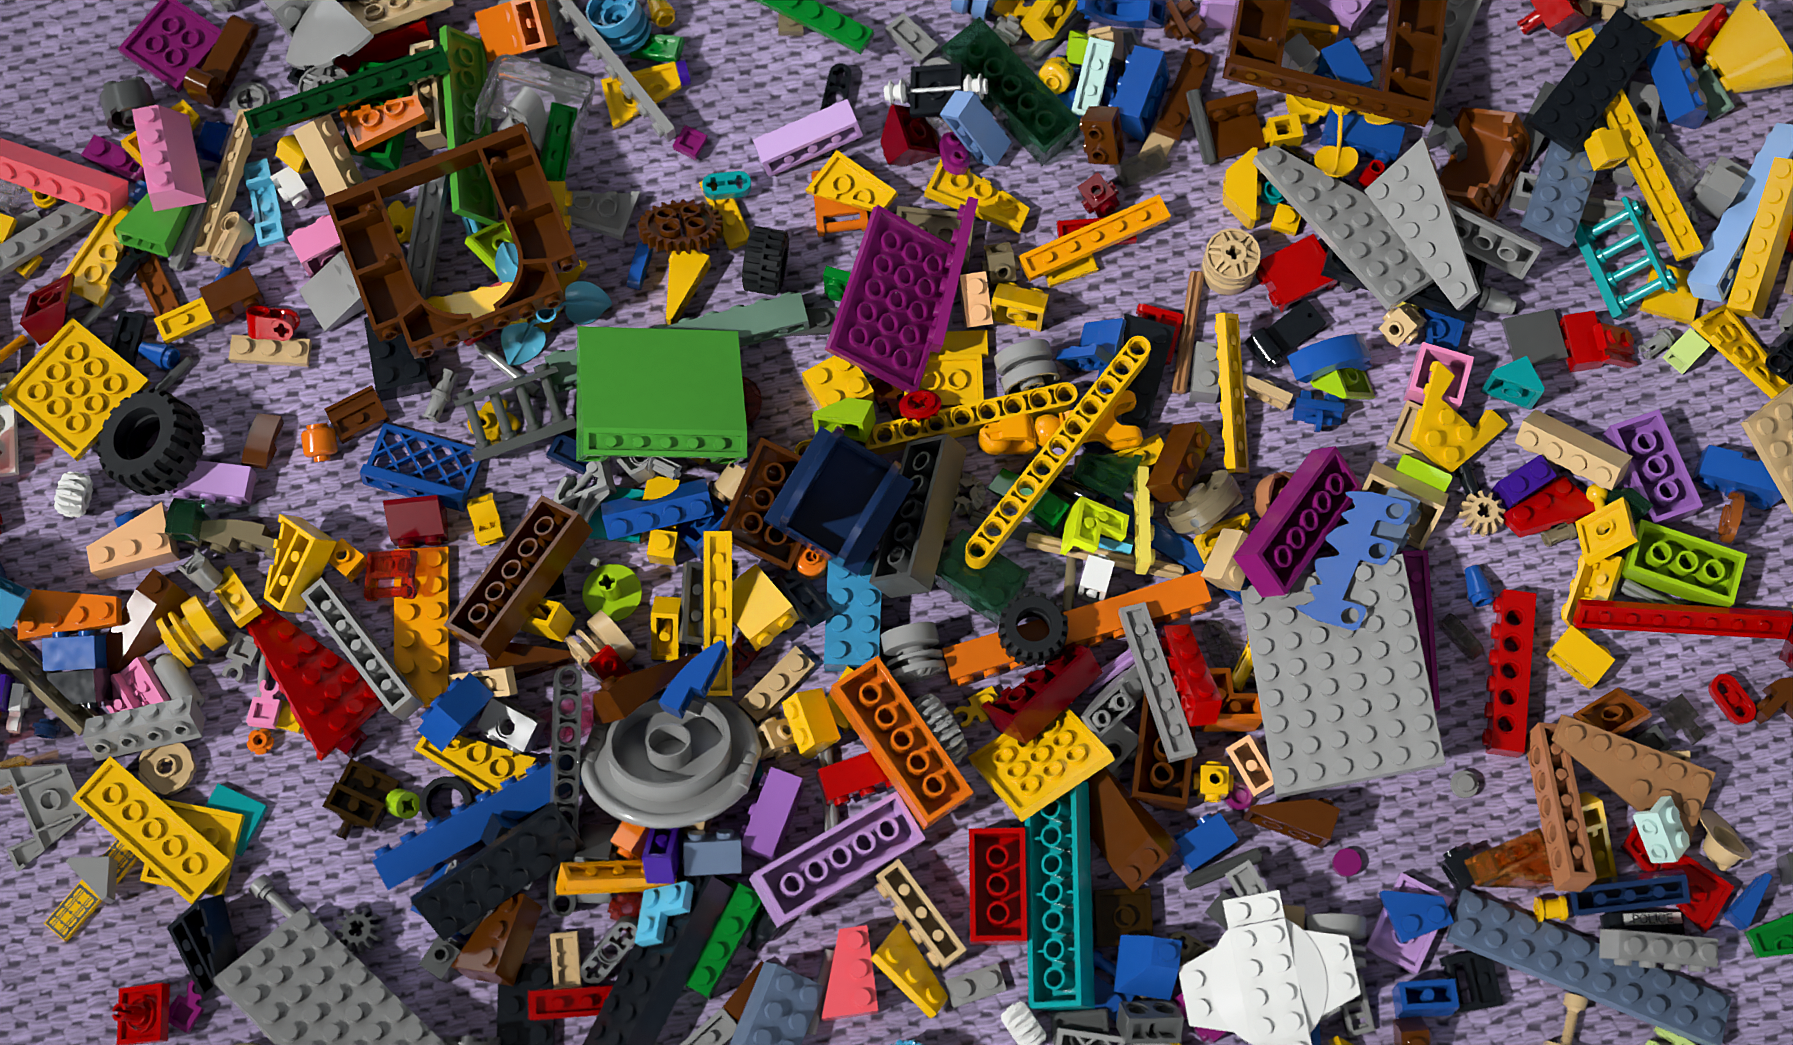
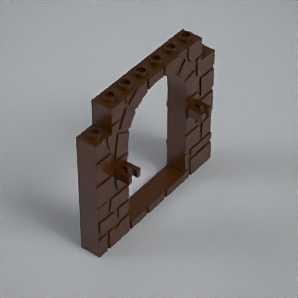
M1236 0L1222 78L1426 127L1434 111L1447 0H1386L1388 2V24L1383 46V60L1378 90L1281 67L1292 0Z
M523 122L324 197L375 335L379 342L383 340L395 339L399 334L404 333L408 347L415 359L429 357L438 349L455 347L461 341L469 338L481 337L487 331L495 328H504L518 319L530 318L542 309L558 307L566 299L556 274L569 272L576 266L581 265ZM482 162L516 246L518 269L510 289L500 300L493 304L495 311L473 319L471 313L454 314L441 311L421 297L384 198Z

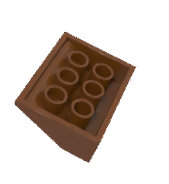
M761 437L718 531H732V545L767 563L788 571L791 569L802 544L763 520L802 456Z

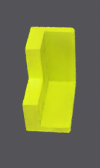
M1080 496L1067 512L1060 554L1066 555L1073 546L1094 553L1099 546L1100 534L1122 542L1127 534L1129 515Z

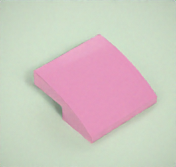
M142 656L136 657L121 673L111 675L113 700L103 702L111 714L171 699L146 658Z

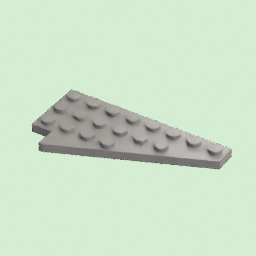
M1275 145L1254 157L1252 163L1387 311L1435 282L1368 195L1332 176H1327L1320 169Z

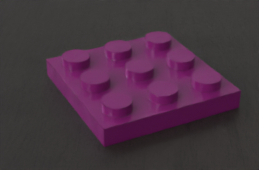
M160 0L118 47V51L179 93L184 88L183 80L187 70L190 67L200 69L203 66L222 30L178 0Z

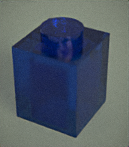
M205 120L195 145L201 159L221 164L232 131L228 124L222 121L211 122Z

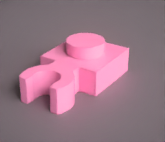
M261 681L259 689L262 695L252 699L246 720L248 726L276 729L282 707L281 701L277 699L282 694L278 688V682H276L273 690L268 691L267 681Z

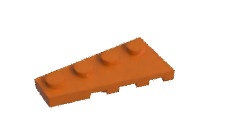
M30 589L32 593L18 619V640L26 642L52 637V632H69V634L78 633V631L122 625V599L115 596Z

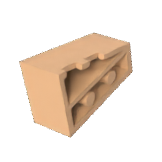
M162 502L86 547L91 573L100 580L180 560L171 511Z

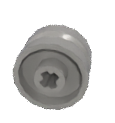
M1032 339L1019 342L1003 349L994 357L997 373L1003 376L1001 385L1005 395L1053 385L1059 380L1060 374L1055 362L1050 361L1053 353L1047 340Z

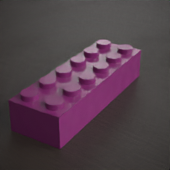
M1336 446L1310 451L1233 556L1262 598L1287 594L1325 541V537L1340 520L1341 514L1352 503L1353 499L1348 497L1345 492L1360 491L1363 487Z

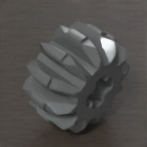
M355 906L353 915L350 911L345 910L344 915L347 919L345 921L337 919L336 921L337 924L342 926V929L334 931L336 936H343L339 941L344 946L347 945L346 948L351 953L356 949L358 954H364L365 945L370 950H374L375 946L371 941L373 939L381 941L382 937L376 934V932L384 930L382 924H376L381 918L380 915H372V909L366 907L362 912L361 907ZM358 924L362 926L363 934L360 936L356 934L357 929L355 927Z

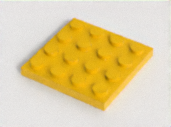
M71 318L1 391V399L78 462L98 441L99 433H102L104 429L102 425L105 419L108 420L111 415L110 411L114 407L117 408L120 405V401L125 397L130 398L131 394L137 391L143 392V390L151 385V382L79 322Z
M1068 707L1058 714L1056 719L1041 730L1037 737L1028 744L1003 733L968 756L973 767L1021 822L1115 760L1111 751Z

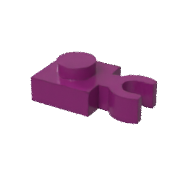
M193 980L187 986V996L184 997L178 994L169 1008V1023L187 1034H190L205 1010L198 1005L202 998L200 994L196 993V986Z

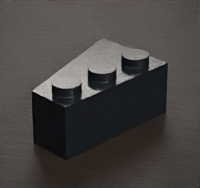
M219 894L196 901L167 926L203 1002L225 995L215 985L213 978L239 959L224 894Z

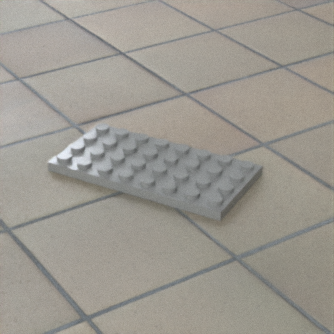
M305 907L213 978L215 985L275 1045H446Z

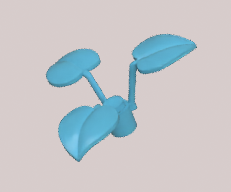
M510 242L501 243L495 257L496 272L502 283L514 282L518 269L517 249L515 244ZM575 281L570 283L564 291L566 301L558 307L537 311L535 313L536 318L530 324L527 322L508 325L502 329L501 345L507 363L510 366L525 363L534 358L543 349L546 335L541 328L534 326L536 323L552 321L556 317L557 311L566 305L565 313L572 322L580 325L589 324L595 321L612 305L609 296L600 287L591 282Z

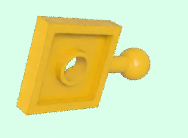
M1595 483L1591 484L1586 491V497L1594 503L1595 512L1575 522L1583 559L1589 566L1638 542L1629 503L1624 497H1621L1606 505L1608 489L1601 488Z

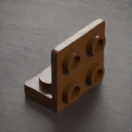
M1256 90L1206 101L1205 109L1218 160L1245 154L1251 148H1258V151L1266 148L1264 136L1255 111L1259 99Z

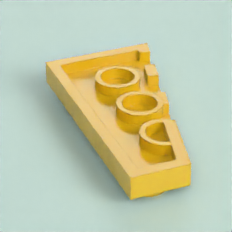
M940 159L925 189L924 197L957 210L960 204L965 205L968 196L977 198L978 204L975 217L1020 234L1029 215L1030 208L1007 192L997 190L991 186L990 181L984 177L981 179L970 172L971 169L969 167L963 175H953L947 172L943 167L942 159Z

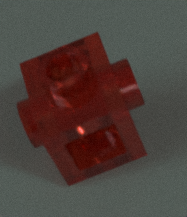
M619 892L617 897L613 896L608 907V913H611L609 918L615 923L620 917L626 915L633 916L639 920L643 894L639 892ZM626 904H631L633 907L632 912L629 914L623 913ZM628 926L626 929L623 928V931L629 932L632 928Z

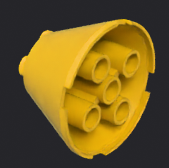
M1741 0L1706 50L1708 56L1704 58L1712 71L1716 69L1721 76L1718 81L1726 92L1731 91L1733 94L1793 85V54L1764 9L1759 10L1753 6L1757 2L1756 0Z

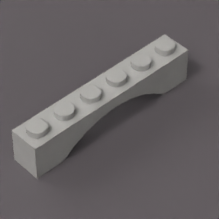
M1524 172L1519 173L1513 184L1509 208L1526 210L1538 177L1537 175ZM1588 196L1580 222L1588 226H1594L1626 208L1622 201L1604 200ZM1639 201L1644 210V214L1641 216L1653 240L1663 242L1665 237L1647 201ZM1630 218L1609 229L1628 235L1636 232Z

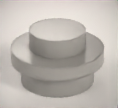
M1462 770L1452 776L1450 787L1456 796L1470 798L1477 792L1479 783L1473 773Z

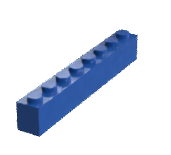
M568 754L561 756L558 762L559 767L562 770L570 768L572 765L571 756ZM551 760L543 765L537 762L525 769L526 774L517 779L513 775L500 782L502 787L493 792L487 789L475 796L477 801L468 806L465 802L455 806L450 810L451 815L444 819H441L440 816L431 819L425 823L426 828L418 833L415 830L407 832L399 837L400 843L392 847L388 843L374 851L376 856L370 859L387 890L396 887L481 840V836L492 813L518 820L549 803ZM581 773L579 777V786L583 784ZM562 783L558 787L559 796L571 791L569 783Z

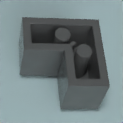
M582 824L580 836L584 840L586 847L575 853V862L618 861V854L616 853L618 848L610 842L616 832V825ZM613 893L577 894V902L611 904Z

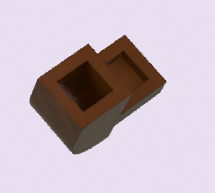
M1785 677L1774 681L1762 690L1766 696L1756 704L1758 711L1754 717L1759 724L1767 721L1779 708L1793 719V678Z

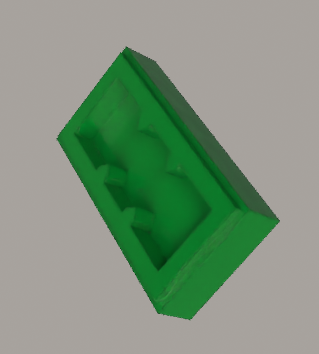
M650 34L644 45L629 54L632 59L661 62L675 61L677 63L680 60L685 40L680 36Z

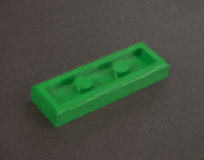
M551 102L540 165L547 181H565L578 111L576 107Z

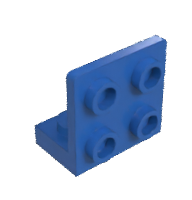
M1123 318L1085 323L1079 346L1058 349L1056 360L1075 372L1106 369L1119 353L1127 321Z

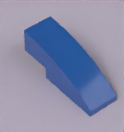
M720 640L706 648L676 675L659 700L662 711L683 719L694 695L705 699L729 652L726 642Z

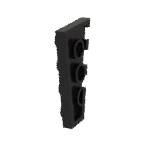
M1124 313V319L1127 322L1124 330L1123 347L1132 337L1143 336L1150 342L1151 350L1146 365L1126 389L1135 394L1136 405L1132 411L1122 414V423L1147 429L1175 327ZM1139 349L1132 350L1136 355L1144 354ZM1123 369V375L1128 374V372L1125 369Z

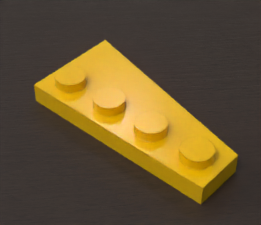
M126 205L111 216L104 214L61 276L62 278L72 272L75 275L72 294L100 308L103 307L112 284L109 274L120 263L126 245L119 243L115 228L133 209L132 207Z
M1726 303L1697 318L1690 324L1771 399L1791 386L1766 367L1767 353L1736 315L1726 307Z
M458 735L442 752L424 736L421 737L414 748L416 752L482 792L487 789L493 792L501 788L500 782L515 775L516 779L525 775V769L538 761L534 757L521 755L511 750L498 748L478 740L465 738L461 735Z

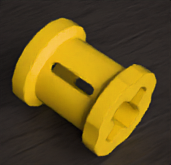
M1564 895L1558 896L1557 899L1534 898V917L1538 922H1543L1544 919L1557 918L1561 921H1566L1568 918V906Z

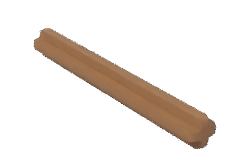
M1191 271L1189 275L1172 392L1176 394H1185L1187 390L1204 274L1199 271Z

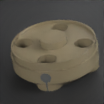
M1217 470L1193 482L1185 501L1170 502L1166 508L1165 516L1175 532L1201 535L1223 518L1232 508L1237 506L1244 496L1240 492L1239 484L1227 470Z

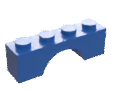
M706 478L680 484L672 493L654 500L635 501L625 497L601 503L602 518L608 540L714 515Z

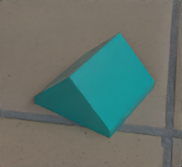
M1525 356L1494 369L1480 392L1531 410L1543 394L1545 388L1529 358Z

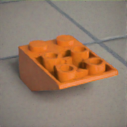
M512 0L475 12L488 63L558 45L546 0Z

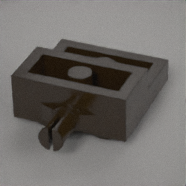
M350 759L339 782L335 781L322 805L326 810L338 815L343 820L336 836L347 840L353 826L364 827L376 833L387 812L385 805L386 797L392 790L398 789L401 782Z

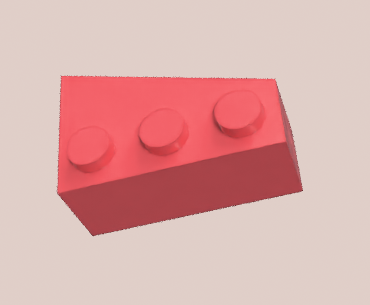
M867 925L839 929L822 1021L879 1014L873 965L870 959L871 950Z

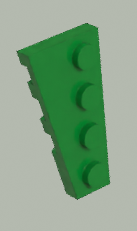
M1793 913L1744 932L1756 959L1793 955Z

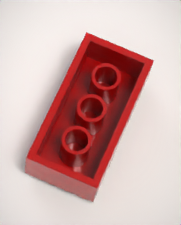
M969 828L970 945H1027L1025 828Z

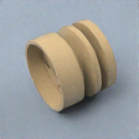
M1229 228L1220 230L1211 237L1206 246L1201 265V272L1204 274L1203 281L1211 290L1218 294L1235 295L1246 290L1252 283L1260 263L1261 251L1258 242L1251 234L1242 229Z
M602 610L598 611L587 621L592 634L588 636L580 629L575 631L582 641L580 644L571 636L565 639L576 662L588 675L596 678L600 683L602 682L601 678L588 661L606 645L609 644L625 664L638 654L625 634Z

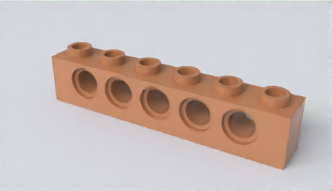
M1538 722L1526 734L1525 746L1555 891L1581 892L1596 880L1597 877L1571 756L1552 741L1557 724Z

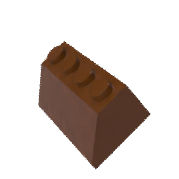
M1144 691L1131 797L1155 808L1183 812L1188 803L1193 757L1169 763ZM1187 721L1193 741L1195 742L1196 726H1190Z

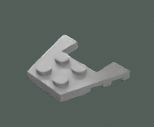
M66 763L0 768V789L9 785L13 786L34 834L33 837L9 846L6 849L16 872L22 870L31 860L40 855L49 845L64 835L88 814L71 799L78 792V789Z

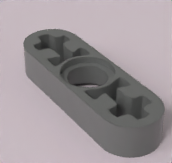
M629 915L620 917L584 959L580 974L586 982L591 984L600 983L635 943L638 920L635 917ZM631 927L632 931L627 932L621 940L619 937L623 928ZM612 944L617 947L618 953L608 955L604 952L603 946ZM598 960L602 961L598 971H589L590 967L593 968L598 963Z

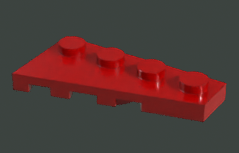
M1634 824L1620 848L1644 873L1683 869L1687 875L1691 903L1675 905L1703 934L1707 933L1735 886L1684 853L1677 862L1652 863L1638 828Z

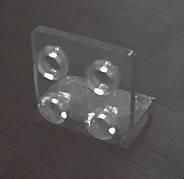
M1663 140L1654 150L1680 200L1687 191L1690 192L1705 172L1666 140Z

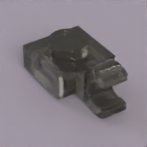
M1682 693L1658 710L1659 714L1675 733L1680 729L1684 731L1685 737L1692 745L1696 744L1706 735L1694 721L1699 714Z

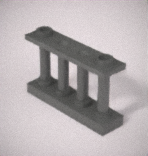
M549 362L533 367L534 372L475 392L470 388L457 393L458 397L452 399L455 406L464 405L477 442L475 443L476 448L470 449L475 462L576 428L575 418L572 415L567 416L566 413H563L550 374L558 372L557 366H550ZM538 378L541 380L553 415L551 422L545 424L537 421L525 383ZM515 387L527 422L526 430L519 433L512 430L499 393ZM486 396L490 397L502 432L500 435L501 439L493 442L486 438L474 400Z

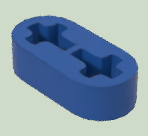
M641 241L637 244L627 278V287L641 290L653 254V248L649 249L648 244H643Z

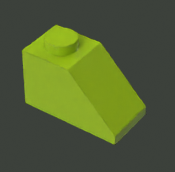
M845 398L816 410L812 414L815 434L820 426L830 432H833L836 426H840L845 429V436L854 441L861 442L867 441L876 422L873 401L855 398Z

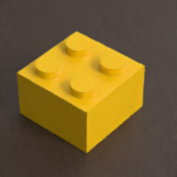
M835 355L802 372L803 384L818 409L845 398L875 401L874 390L862 370Z

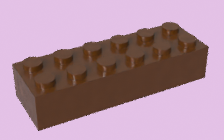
M541 495L445 622L444 626L460 642L497 661L592 533L593 529L579 513Z

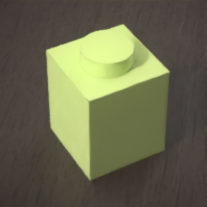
M1689 328L1662 358L1683 375L1706 351L1710 344L1706 342L1702 335Z

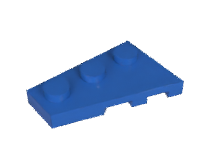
M1424 309V318L1427 320L1425 322L1426 343L1457 352L1465 322Z

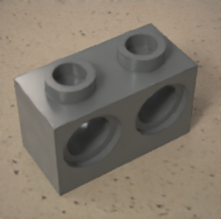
M1174 1000L1119 1002L1116 1027L1125 1044L1181 1043L1184 1016Z

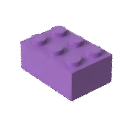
M773 767L770 768L769 773H763L758 786L760 796L758 799H753L748 811L750 815L748 826L743 825L739 833L743 854L767 863L777 860L804 791L803 778Z

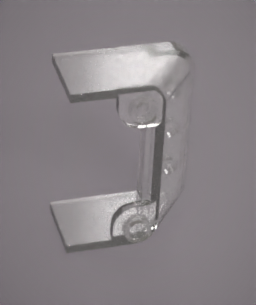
M503 54L498 56L476 102L474 133L480 134L487 117L494 119L506 118L509 115L507 106L523 86H527L541 97L547 118L549 117L551 102L578 108L576 121L571 131L569 159L574 160L586 131L595 92L594 80L586 75L514 55Z

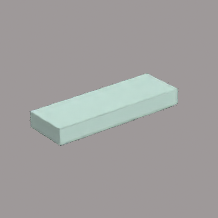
M1089 37L1071 114L1084 116L1089 106L1100 105L1115 42Z

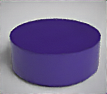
M677 61L676 67L681 86L692 85L686 61Z

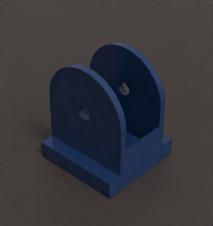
M820 426L763 521L857 578L914 482L899 474L903 464L896 460L893 464L845 436V429L836 426L833 432H830Z

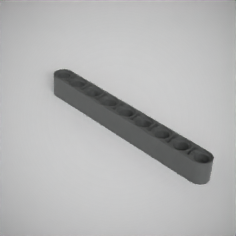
M565 665L556 670L553 680L550 803L554 802L561 812L568 811L571 818L569 822L578 832L582 674L576 667ZM566 670L572 671L575 676L574 682L570 686H565L561 681V676ZM566 698H570L574 703L573 710L568 714H564L560 708L561 702ZM569 726L573 730V736L571 740L563 742L559 736L560 731L563 727ZM568 754L572 758V765L570 768L562 770L559 767V759L561 756ZM562 783H569L571 786L570 795L561 798L558 795V787ZM575 854L562 863L575 862ZM560 863L548 871L547 906L555 915L566 917L572 914L575 909L576 894L557 895L555 890L557 884L555 874L560 869ZM559 896H566L568 898V904L563 910H556L554 906L555 900Z

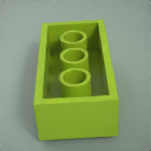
M1643 519L1634 526L1638 542L1627 547L1624 556L1625 564L1620 578L1630 579L1638 584L1704 606L1729 608L1734 604L1747 557L1746 553Z

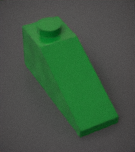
M1002 468L987 490L1002 499L1020 476ZM1029 488L1020 490L1024 495L1033 494V491ZM1046 490L1026 517L1053 535L1067 516L1070 505Z

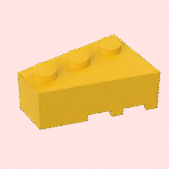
M279 514L278 522L281 523L279 539L274 540L273 548H277L274 565L270 564L263 598L280 611L304 613L307 603L301 594L320 579L337 541L302 517Z

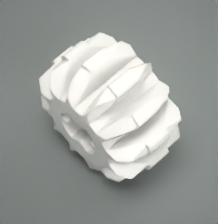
M69 471L62 475L61 480L58 481L54 497V507L58 513L72 518H79L86 513L90 500H92V492L94 491L92 488L93 481L90 479V476L76 471L75 473Z
M1019 1001L1016 1004H1012L1001 1014V1020L1018 1045H1041V1042L1046 1039V1032L1024 1002Z

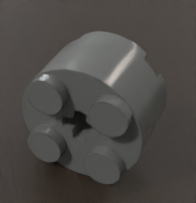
M140 76L119 82L108 81L103 85L104 90L99 96L107 127L111 131H113V128L118 129L120 134H131L136 131L132 109L156 105L150 85Z

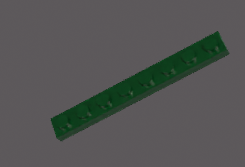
M439 45L244 111L243 113L251 136L257 138L452 72L443 46Z

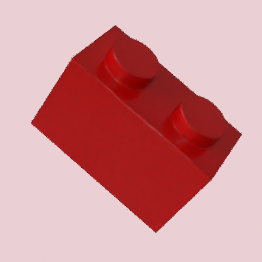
M1595 310L1564 315L1558 323L1569 356L1566 359L1569 373L1598 369L1604 364L1600 360L1603 357V353L1598 351L1592 326L1601 323L1600 319L1596 317Z

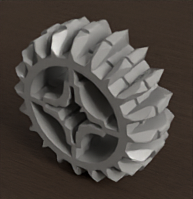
M927 693L924 696L921 695L915 699V702L912 703L913 707L951 761L956 763L967 754L968 746L963 733L949 710L946 709L939 698L931 693Z

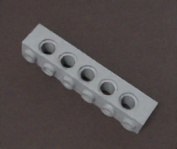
M321 577L301 594L308 606L393 716L405 721L425 704L334 585Z

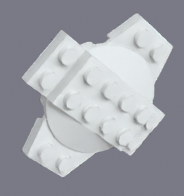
M1279 890L1224 900L1223 905L1228 930L1215 948L1179 967V976L1189 1026L1235 1032L1239 1037L1252 1045H1312L1310 1033L1316 1027L1321 1016L1361 994L1349 937L1302 930L1293 922L1285 919Z

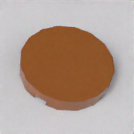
M1732 490L1727 496L1728 499H1731L1730 505L1725 504V507H1723L1718 525V535H1721L1718 537V540L1727 544H1731L1736 536L1744 509L1745 495L1743 492Z

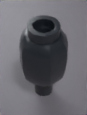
M766 908L761 910L751 927L752 938L746 947L753 952L757 951L761 943L770 942L782 928V926L776 927Z

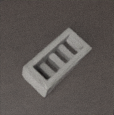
M1358 972L1356 974L1361 993L1358 995L1359 999L1339 1006L1348 1037L1376 1030L1363 975ZM1362 1007L1363 1011L1349 1014V1009ZM1365 1017V1023L1352 1026V1020Z

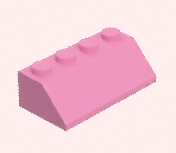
M161 105L132 109L148 194L154 212L207 202L189 115Z

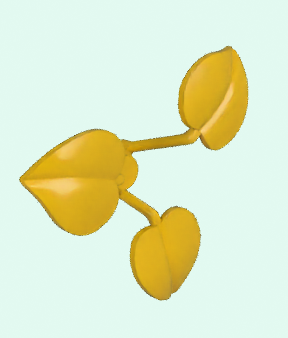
M1286 94V107L1289 114L1298 113L1300 122L1303 124L1316 123L1320 115L1327 116L1332 106V110L1338 115L1337 147L1324 146L1320 148L1314 156V164L1316 168L1323 171L1327 176L1343 177L1350 174L1358 164V153L1352 147H1342L1343 116L1347 115L1352 109L1311 100V98L1306 99ZM1356 111L1359 115L1364 114V119L1371 124L1384 125L1394 121L1393 119L1376 116L1373 113L1368 114Z

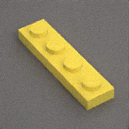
M1138 466L1133 477L1135 574L1146 575L1150 565H1154L1155 549H1151L1155 528L1154 525H1150V517L1153 516L1154 502L1150 501L1149 493L1151 492L1146 487L1149 479V467Z

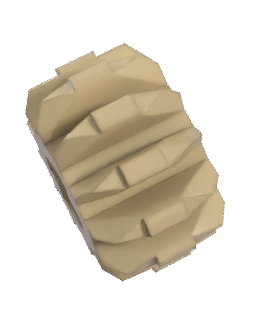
M1482 490L1478 491L1476 496L1471 493L1466 497L1467 501H1462L1460 504V508L1463 511L1458 514V518L1465 520L1462 528L1472 527L1471 535H1474L1479 530L1481 537H1485L1488 531L1494 534L1498 530L1497 526L1503 525L1504 519L1501 516L1506 511L1505 509L1498 508L1502 503V499L1495 502L1492 500L1493 492L1489 493L1487 497L1484 496ZM1478 511H1479V513H1481V511H1484V512L1486 513V516L1483 515V516L1481 517V516L1478 514Z

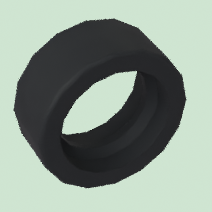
M443 776L434 779L425 786L420 796L419 806L422 816L427 822L436 817L432 811L431 803L434 795L439 790L444 788L456 789L462 795L467 806L475 802L472 791L463 781L455 777Z

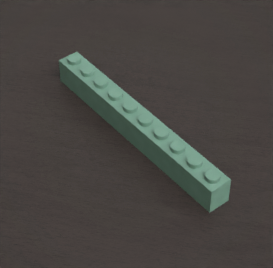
M786 292L779 298L771 300L763 298L751 305H735L727 311H711L704 314L703 317L695 319L688 317L672 325L659 324L653 327L654 329L738 331L739 348L810 329L801 292ZM802 324V326H800V327H798V328H794V327H793V326ZM577 347L568 351L556 350L549 356H545V362H549L550 366H557L558 372L550 374L556 394L577 389Z

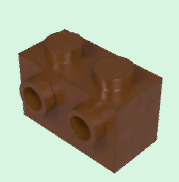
M1089 106L1085 115L1080 119V131L1084 133L1083 150L1084 153H1087L1089 164L1119 165L1125 152L1119 107Z
M248 267L199 288L206 306L217 325L232 321L236 316L245 313L252 306H261L266 303Z

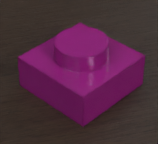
M684 125L672 145L673 150L696 160L708 141V137L706 134Z

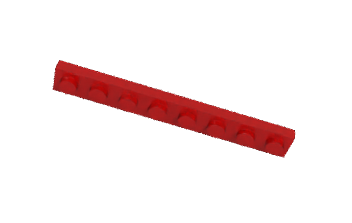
M1579 599L1572 622L1575 628L1787 640L1793 624V614L1791 611Z

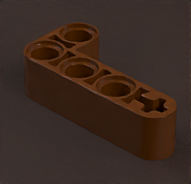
M237 15L230 16L202 69L190 67L184 76L183 85L192 100L215 109L220 107L258 36L259 25Z

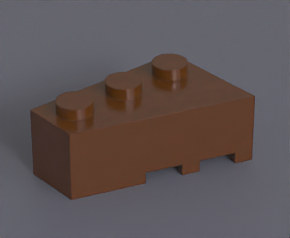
M514 894L486 914L451 967L469 979L514 986L543 907L525 894Z

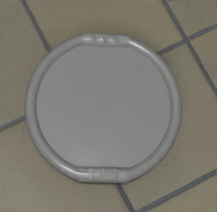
M662 688L627 718L600 725L594 723L580 755V773L584 786L595 803L610 815L627 823L662 829L694 825L713 818L734 805L744 794L748 793L762 753V747L758 733L750 718L737 705L722 696H706L703 699L694 695L683 719L662 711L659 700L666 688Z

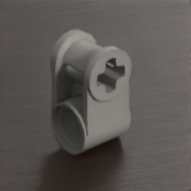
M197 548L194 550V555L184 565L177 567L204 592H210L215 589L223 578V575L214 567V564Z

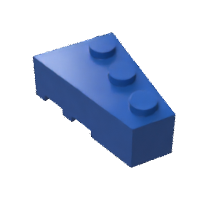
M1708 445L1701 452L1692 481L1699 483L1701 488L1721 491L1725 493L1726 497L1732 490L1743 492L1745 501L1750 502L1752 507L1761 510L1770 509L1783 498L1761 458L1759 462L1742 458V452Z

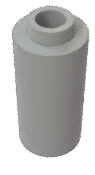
M170 653L160 656L156 660L153 669L171 699L193 695L198 706H202L205 698L182 661Z

